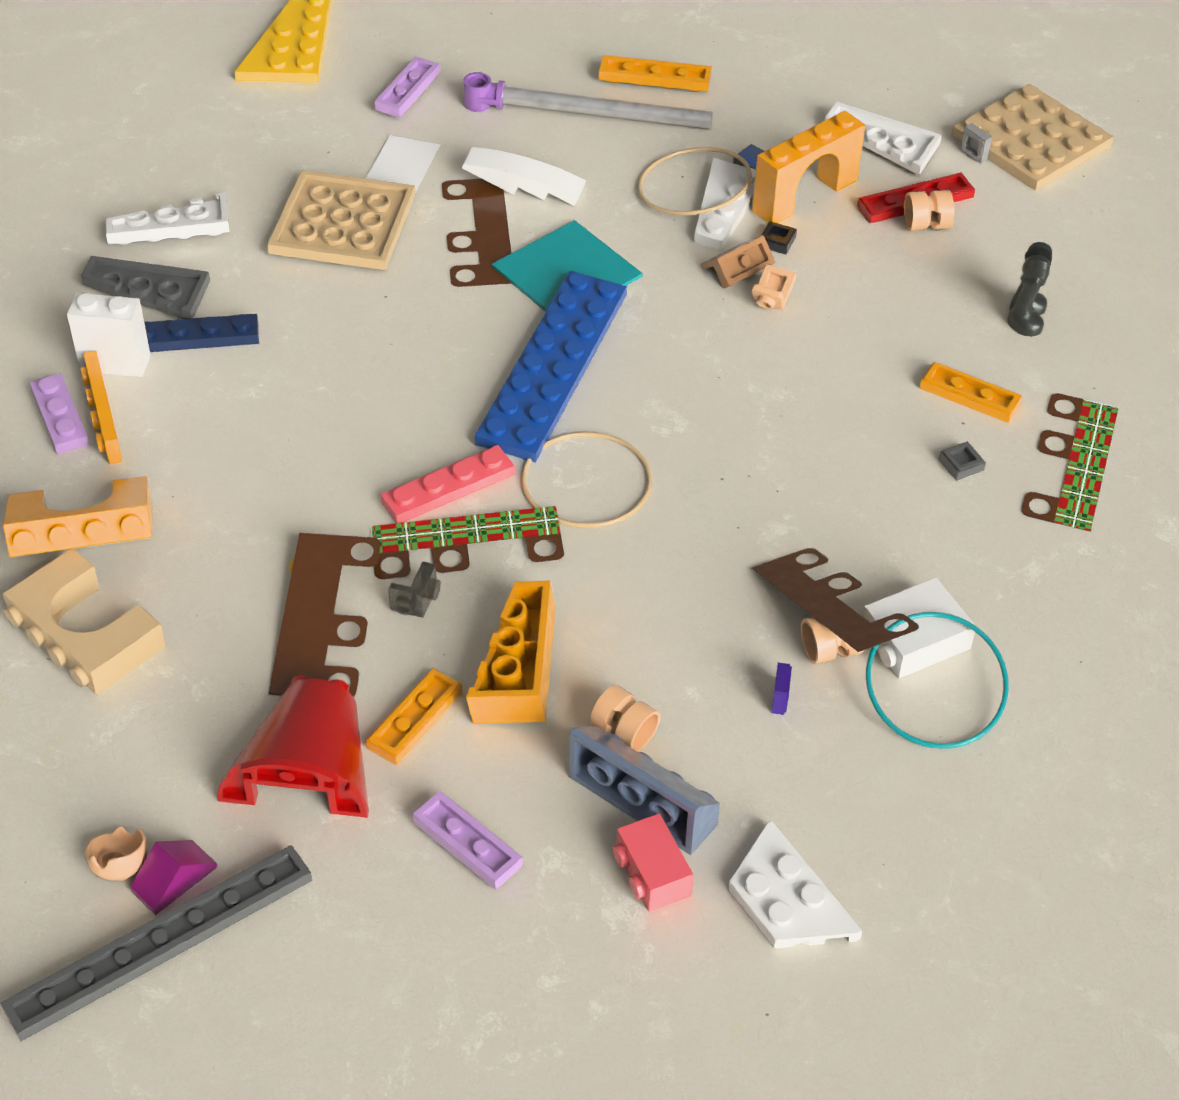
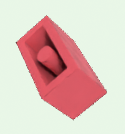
M660 813L617 828V844L613 846L615 860L620 868H626L630 875L629 883L635 898H642L648 911L691 896L693 872Z

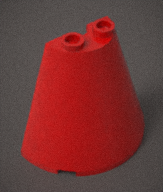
M295 676L292 678L291 684L283 692L222 778L217 793L218 802L255 806L258 797L257 784L327 792L330 814L368 818L369 807L357 705L354 697L349 692V685L339 679L327 681L306 676Z

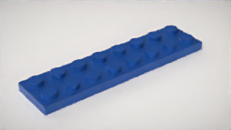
M569 271L476 432L475 445L488 449L499 445L505 454L525 460L530 458L532 462L536 463L544 444L551 436L627 296V286Z

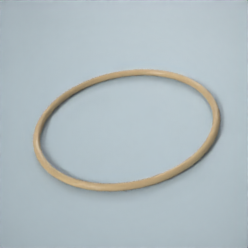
M716 147L687 148L667 154L650 164L639 178L638 193L645 204L659 212L672 215L703 214L723 208L741 197L750 185L752 172L747 161L732 151ZM698 151L724 153L741 161L747 170L746 183L735 196L721 204L706 209L676 211L661 208L651 203L642 191L643 180L652 168L671 157L684 153Z
M598 432L568 433L546 441L543 449L555 442L573 437L587 436L608 439L625 446L635 453L643 463L647 473L646 491L638 504L627 513L611 520L595 523H579L558 518L560 524L578 528H596L612 525L633 515L647 500L652 488L651 469L645 457L628 442L615 436ZM528 458L521 474L522 489L532 507L541 508L532 499L527 489L526 474L532 461Z

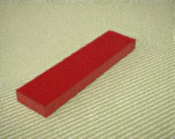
M960 172L860 197L857 201V207L871 224L903 216L905 196L908 192L925 191L929 196L932 191L950 190L953 201L958 202L974 198L975 188L963 173Z

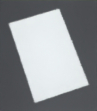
M389 135L366 179L415 185L416 193L441 144Z

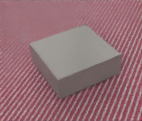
M970 123L964 127L960 150L979 163H983L988 160L992 136L973 123Z

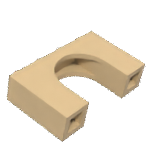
M72 548L5 591L3 597L7 608L4 610V613L14 627L21 626L26 631L28 638L35 646L39 647L42 645L57 666L61 667L64 665L80 687L86 685L93 693L98 695L162 650L166 645L161 623L139 604L109 625L95 631L72 632L58 625L60 619L68 610L100 589L94 566Z

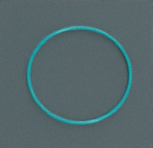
M921 612L908 615L907 617L911 620L924 617L953 620L967 626L981 636L994 652L1001 668L1003 677L1002 700L991 722L979 733L968 739L952 743H933L915 738L893 724L876 700L871 681V668L874 655L879 646L877 645L871 648L866 665L867 690L876 712L894 732L921 746L939 749L956 748L980 739L998 722L1008 699V673L1001 653L993 641L981 629L963 618L942 612ZM899 619L886 629L892 631L906 621Z

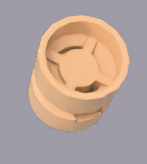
M925 191L908 192L904 201V219L907 230H926L929 225L933 230L950 229L954 221V201L951 191H932L929 196Z
M814 617L802 620V643L805 653L812 664L834 660L837 653L843 658L863 653V651L857 652Z
M613 685L604 691L597 700L590 715V723L592 726H598L607 733L617 735L623 743L638 752L653 737L660 723L661 716L660 712L645 702H636L633 694L619 685Z

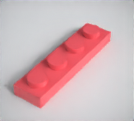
M496 445L382 493L381 503L396 523H402L515 475V465L500 446Z

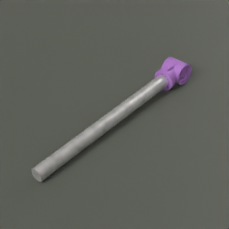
M481 72L469 73L464 77V106L466 109L474 112L485 111L491 105H495L496 109H503L504 104L708 129H711L713 112L511 88L506 87L505 81L491 82V78Z

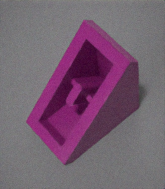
M193 840L157 841L140 868L130 889L145 906L157 915L218 866Z

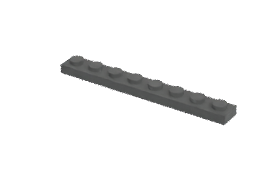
M290 845L0 1002L2 1009L20 1041H23L312 881L311 871L294 847Z

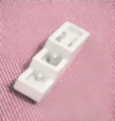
M472 147L462 166V169L513 195L519 187L542 200H545L547 194L550 193L575 206L586 183V180L544 162L486 148Z

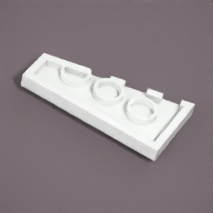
M226 192L215 194L216 200L203 202L202 198L189 200L190 205L175 208L172 204L161 206L154 214H148V212L143 210L107 218L108 244L127 245L136 241L147 240L149 242H157L166 238L177 237L187 239L195 235L207 234L216 236L229 232Z

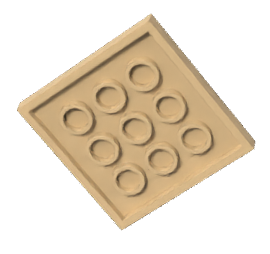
M1031 84L1025 85L953 126L951 134L962 142L964 127L973 123L991 135L992 141L988 160L1035 191L1112 146L1114 136L1104 131L1101 127L1091 123L1080 114L1072 111Z
M301 170L267 244L268 253L285 257L386 270L416 195L415 185Z

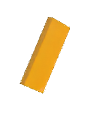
M937 362L932 363L920 383V389L1009 423L1022 399L1020 394Z
M432 668L366 739V748L397 765L463 692L462 684Z

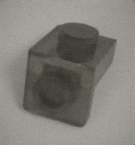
M422 561L411 587L396 583L390 584L388 594L389 605L392 611L403 615L424 617L431 600L435 601L440 592L441 581L436 576V564Z

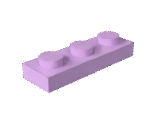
M415 56L375 100V110L400 118L440 74V64Z
M59 373L29 382L57 455L88 446L87 434L62 374Z
M441 791L437 792L412 813L414 824L495 890L523 866L522 856Z

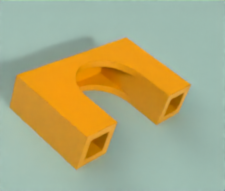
M844 110L758 154L752 212L767 223L769 221L779 223L794 215L796 190L799 180L809 165L818 158L817 178L837 192L856 182L858 179L865 124Z
M147 476L113 480L112 494L107 500L97 505L77 510L59 511L48 509L44 490L9 494L3 522L9 557L151 538L153 507Z

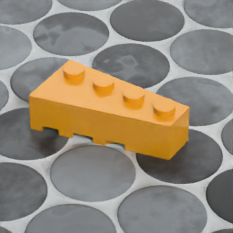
M550 580L515 581L501 613V623L496 633L493 632L489 641L490 649L485 661L481 660L478 667V677L474 687H470L466 696L473 724L546 722L556 612Z

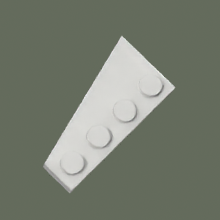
M836 102L825 117V120L844 110L865 124L862 146L917 175H920L941 141V134L840 102Z
M713 158L701 209L716 206L735 196L746 183V168ZM751 168L752 179L750 185L741 197L723 208L699 214L694 235L695 243L722 251L753 203L755 169Z

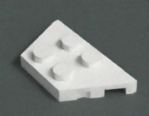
M772 821L767 823L729 881L728 890L774 948L793 947L799 943L819 945L824 944L825 939L847 937L848 942L859 940L862 929Z

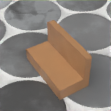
M764 235L745 241L700 265L702 270L714 266L722 287L727 288L765 269L766 264L771 266L776 262Z

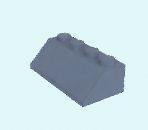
M598 726L574 727L569 732V778L636 821L660 813L678 847L689 855L694 853L718 825L720 803L708 792L700 791L685 782L678 773L668 771L655 763L646 753L637 752L623 743L617 735L607 733Z

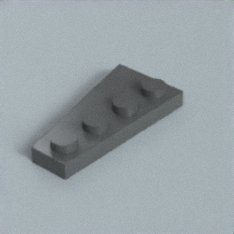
M98 256L90 257L81 274L82 284L117 297L139 298L141 305L183 319L194 317L210 283L208 271Z

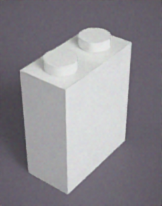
M76 293L67 317L79 368L86 366L83 353L96 351L103 374L143 377L151 355L140 299Z
M937 577L868 604L864 607L863 617L870 623L896 613L908 616L921 612H942L958 616L974 624ZM918 618L913 620L919 625L918 630L880 644L877 651L883 664L886 667H890L899 679L971 649L975 632L963 624L945 618ZM899 619L887 621L884 625L885 628ZM905 622L892 631H903L908 628V623Z

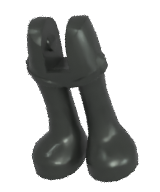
M1035 242L1026 251L1025 262L1022 266L1023 274L1020 277L1021 283L1009 307L1008 324L1015 332L1023 336H1037L1041 334L1044 327V320L1040 315L1046 311L1047 299L1038 291L1046 283L1052 261V249L1050 245L1044 242Z

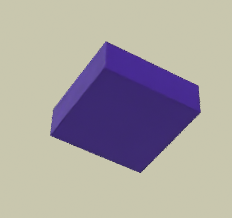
M777 663L772 714L784 715L787 712L792 667L787 663Z

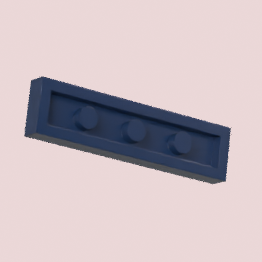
M257 314L144 322L150 352L259 344Z

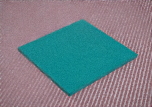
M575 220L492 264L496 271L545 312L569 271L624 286L643 277L641 271Z

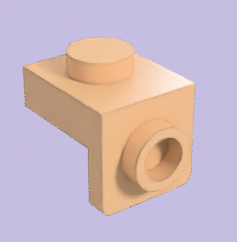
M766 264L759 284H754L752 288L754 302L768 310L774 308L783 310L796 280L795 273Z

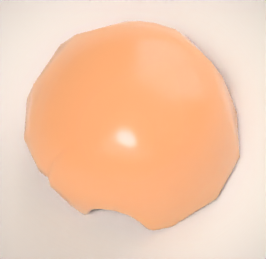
M119 826L111 834H100L91 839L85 849V860L90 870L96 876L106 880L123 881L135 875L142 867L147 856V840L142 829L139 828L135 834H130L123 826Z

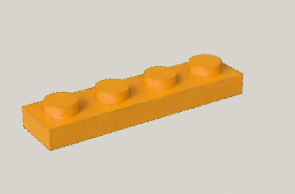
M603 55L599 69V80L611 83L621 82L639 86L650 85L666 89L678 88L694 92H708L712 66Z
M97 352L83 353L86 366L80 367L84 386L91 385V388L85 389L89 408L96 407V410L90 411L94 430L101 429L102 431L95 433L99 452H107L109 465L123 462Z

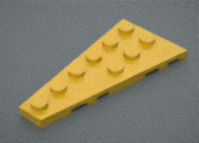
M290 0L235 70L236 81L319 82L332 0Z

